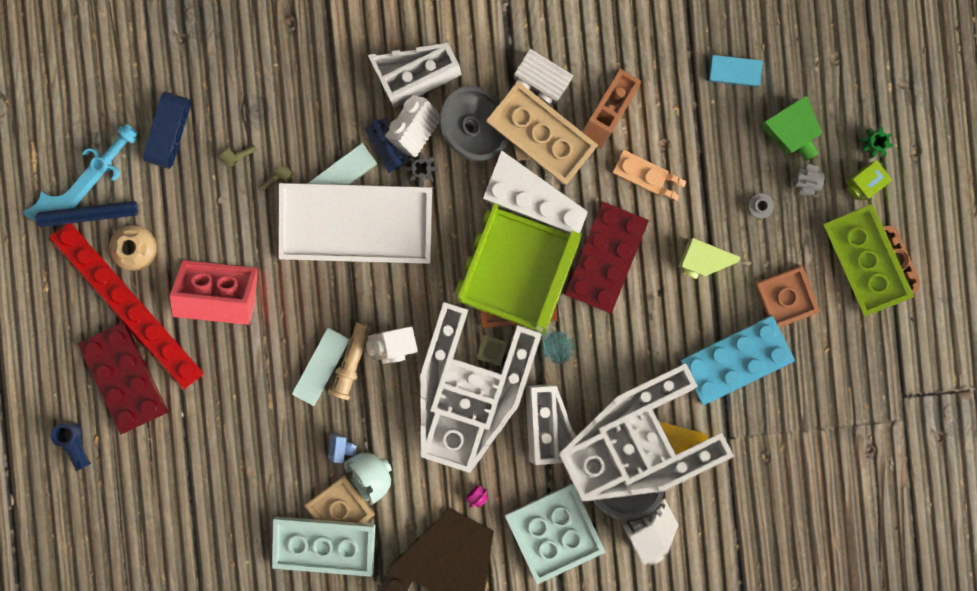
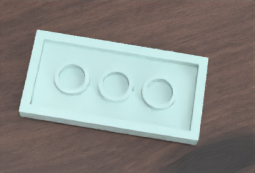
M278 516L273 519L272 569L372 577L374 573L375 524Z

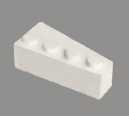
M501 151L483 201L493 205L496 203L498 207L571 234L572 231L580 233L588 211Z

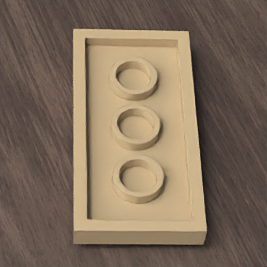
M519 81L486 120L488 125L565 186L598 146V144Z

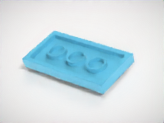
M773 315L680 359L682 364L686 363L697 384L695 390L703 406L795 362Z

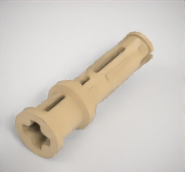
M356 322L341 367H338L335 371L337 375L332 389L328 390L329 394L345 400L350 399L348 394L353 380H356L358 377L355 372L371 327Z

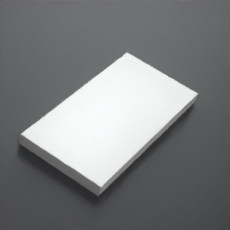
M279 183V259L431 263L432 187Z

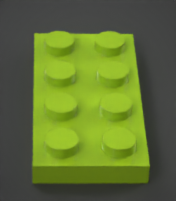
M873 203L823 224L864 316L914 298Z

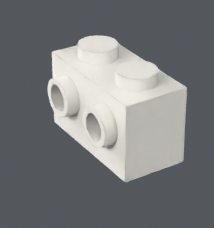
M412 327L367 336L366 348L369 356H372V360H381L382 364L405 360L404 355L418 352Z

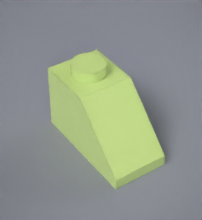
M692 238L688 240L678 267L684 269L682 274L697 279L698 275L707 276L739 262L740 257Z

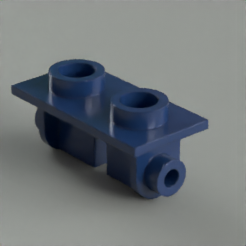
M385 117L381 120L376 119L372 121L370 126L365 128V131L387 172L390 173L410 162L407 154L398 151L391 141L385 137L390 127V122Z

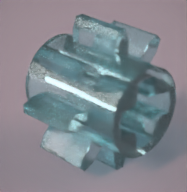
M554 332L547 339L543 340L544 357H551V362L564 363L570 356L574 355L573 338L567 339L566 333Z

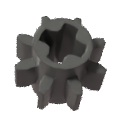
M423 153L420 154V159L415 160L411 157L410 160L413 165L406 168V171L413 172L414 174L410 178L411 182L419 179L421 186L424 185V180L426 179L433 182L434 179L431 174L438 171V168L431 167L430 165L434 161L433 157L425 160ZM417 165H428L426 167L428 173L426 175L423 173L417 175Z

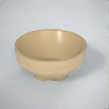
M137 225L122 227L113 234L110 240L109 252L111 258L119 267L125 270H142L149 266L156 256L157 244L155 238L144 227ZM127 240H132L136 245L135 252L131 255H126L122 250V245Z

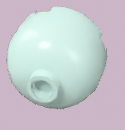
M366 452L359 453L344 462L346 472L352 471L353 473L351 482L366 502L370 500V505L376 503L387 493L391 485L389 472L392 469L385 458L379 459L375 454Z

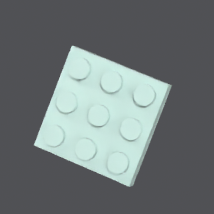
M573 482L505 514L506 520L536 584H540L606 553Z

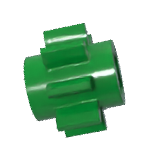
M883 127L877 128L875 132L872 128L867 129L866 134L868 136L859 139L860 142H863V148L860 151L870 153V159L875 158L877 152L880 157L886 156L885 149L894 146L890 143L889 139L892 134L884 133ZM876 139H878L879 143L875 147L873 142H875Z

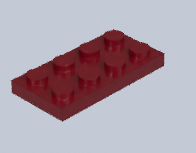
M602 201L564 295L612 314L649 220Z
M123 323L77 343L120 435L169 413L132 333Z

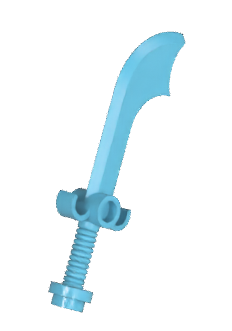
M125 124L117 129L120 134L119 137L102 156L96 149H86L82 155H89L90 152H93L95 158L91 160L90 166L73 186L61 196H50L41 191L37 203L33 207L23 210V214L36 221L35 215L38 212L75 208L100 177L111 169L114 172L111 181L117 180L120 176V171L117 167L112 166L111 161L128 141L134 143L137 140L138 132L130 125Z

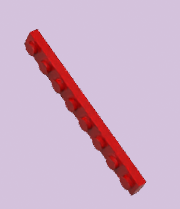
M66 224L49 236L51 243L183 391L204 375L203 371L72 224Z

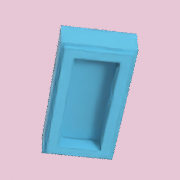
M712 55L708 82L759 87L763 61Z

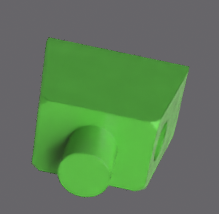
M807 96L760 124V127L784 154L788 155L798 149L805 162L819 154L812 140L820 136L822 131Z

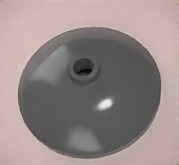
M465 86L453 91L443 102L440 110L441 131L449 146L462 157L473 161L489 160L497 156L507 145L508 140L486 123V120L501 103L496 96L480 87Z
M664 491L593 501L604 513L615 519L635 521L645 518L654 512L662 500Z

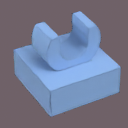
M331 433L328 459L333 463H344V455H356L357 445L346 442L347 438L342 434Z

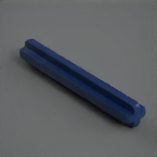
M136 201L38 212L35 215L38 227L136 216L139 213V207Z

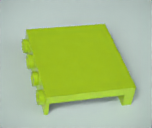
M494 203L492 210L487 209L484 216L483 224H486L483 233L478 232L474 247L477 249L474 257L469 256L464 270L468 272L465 280L460 279L455 293L459 294L458 301L459 303L546 334L582 234L575 231L568 234L500 210L498 209V204Z

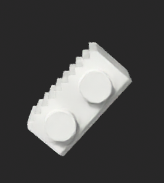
M529 49L515 72L514 79L529 90L532 89L538 93V97L550 105L551 102L554 104L558 103L574 75L532 49Z
M412 95L404 103L403 110L397 119L391 122L385 137L401 153L417 157L418 153L421 152L420 149L423 148V145L429 140L431 133L434 132V128L440 123V113L427 99Z

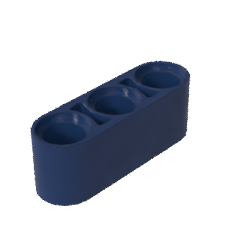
M166 91L162 93L144 150V162L167 169L172 167L190 111L191 100L189 98Z

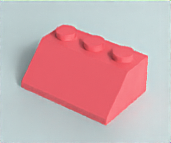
M182 260L170 293L173 317L249 325L255 304L258 268Z

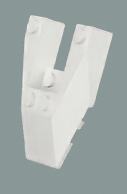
M444 302L420 374L421 457L470 473L495 437L503 429L506 422L517 410L542 333L516 325L501 374L453 359L469 309Z
M686 363L617 396L559 453L582 502L665 491L734 457L722 433L675 455L658 422L653 409L697 387Z

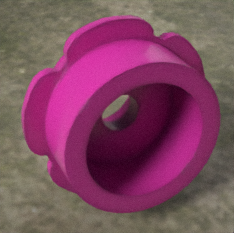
M480 485L475 486L465 498L470 503L469 507L476 506L480 508L488 499L486 495L488 489H483Z

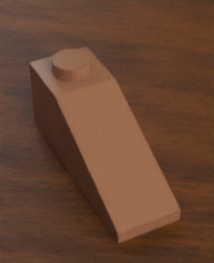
M622 69L618 71L582 131L598 144L597 147L599 149H602L642 82Z

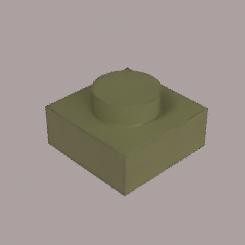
M483 335L476 359L501 366L508 342Z

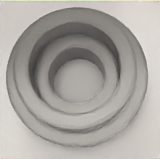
M756 194L749 200L748 210L755 218H767L774 210V202L767 194ZM760 201L764 202L766 205L763 211L758 209V203Z

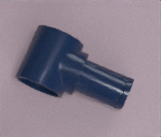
M69 421L56 425L52 429L51 440L55 445L61 447L63 452H67L75 471H78L90 465L91 462H89L81 446L83 443L81 440V427L76 422ZM64 428L70 431L69 440L63 437L62 432Z

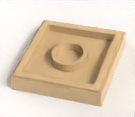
M346 474L304 505L316 520L365 523L375 515Z

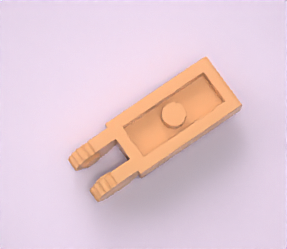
M626 150L622 151L612 174L656 195L660 194L673 201H677L679 195L671 190L662 188L664 181L667 180L678 187H684L686 184L685 180L669 174V171Z

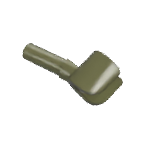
M253 145L236 154L231 149H227L220 155V158L226 166L232 167L239 159L257 151V149Z
M280 166L276 169L274 175L259 187L264 191L277 182L279 178L286 183L294 175V172L288 166Z

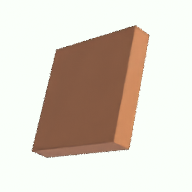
M803 265L754 283L766 317L773 315L779 328L820 313Z

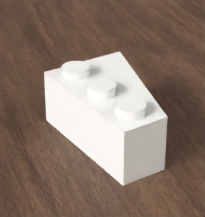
M551 384L525 386L529 461L534 465L563 463L559 453L576 438V435L568 420V415L557 386Z

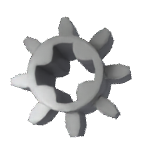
M807 164L804 165L803 169H797L794 177V187L800 188L799 194L811 196L814 195L815 191H821L825 175L822 172H818V165Z

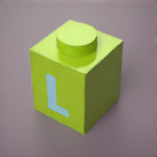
M875 160L869 162L845 182L849 185L848 190L854 198L863 201L870 199L890 183L892 178L881 164Z

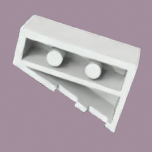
M448 43L417 47L416 50L400 52V50L392 51L390 54L368 55L394 108L404 104L412 95L420 96L462 75L460 66Z
M665 498L661 500L654 512L647 517L635 521H621L625 532L644 565L647 563L650 565L656 564L664 558L663 555L668 553L678 527V523Z

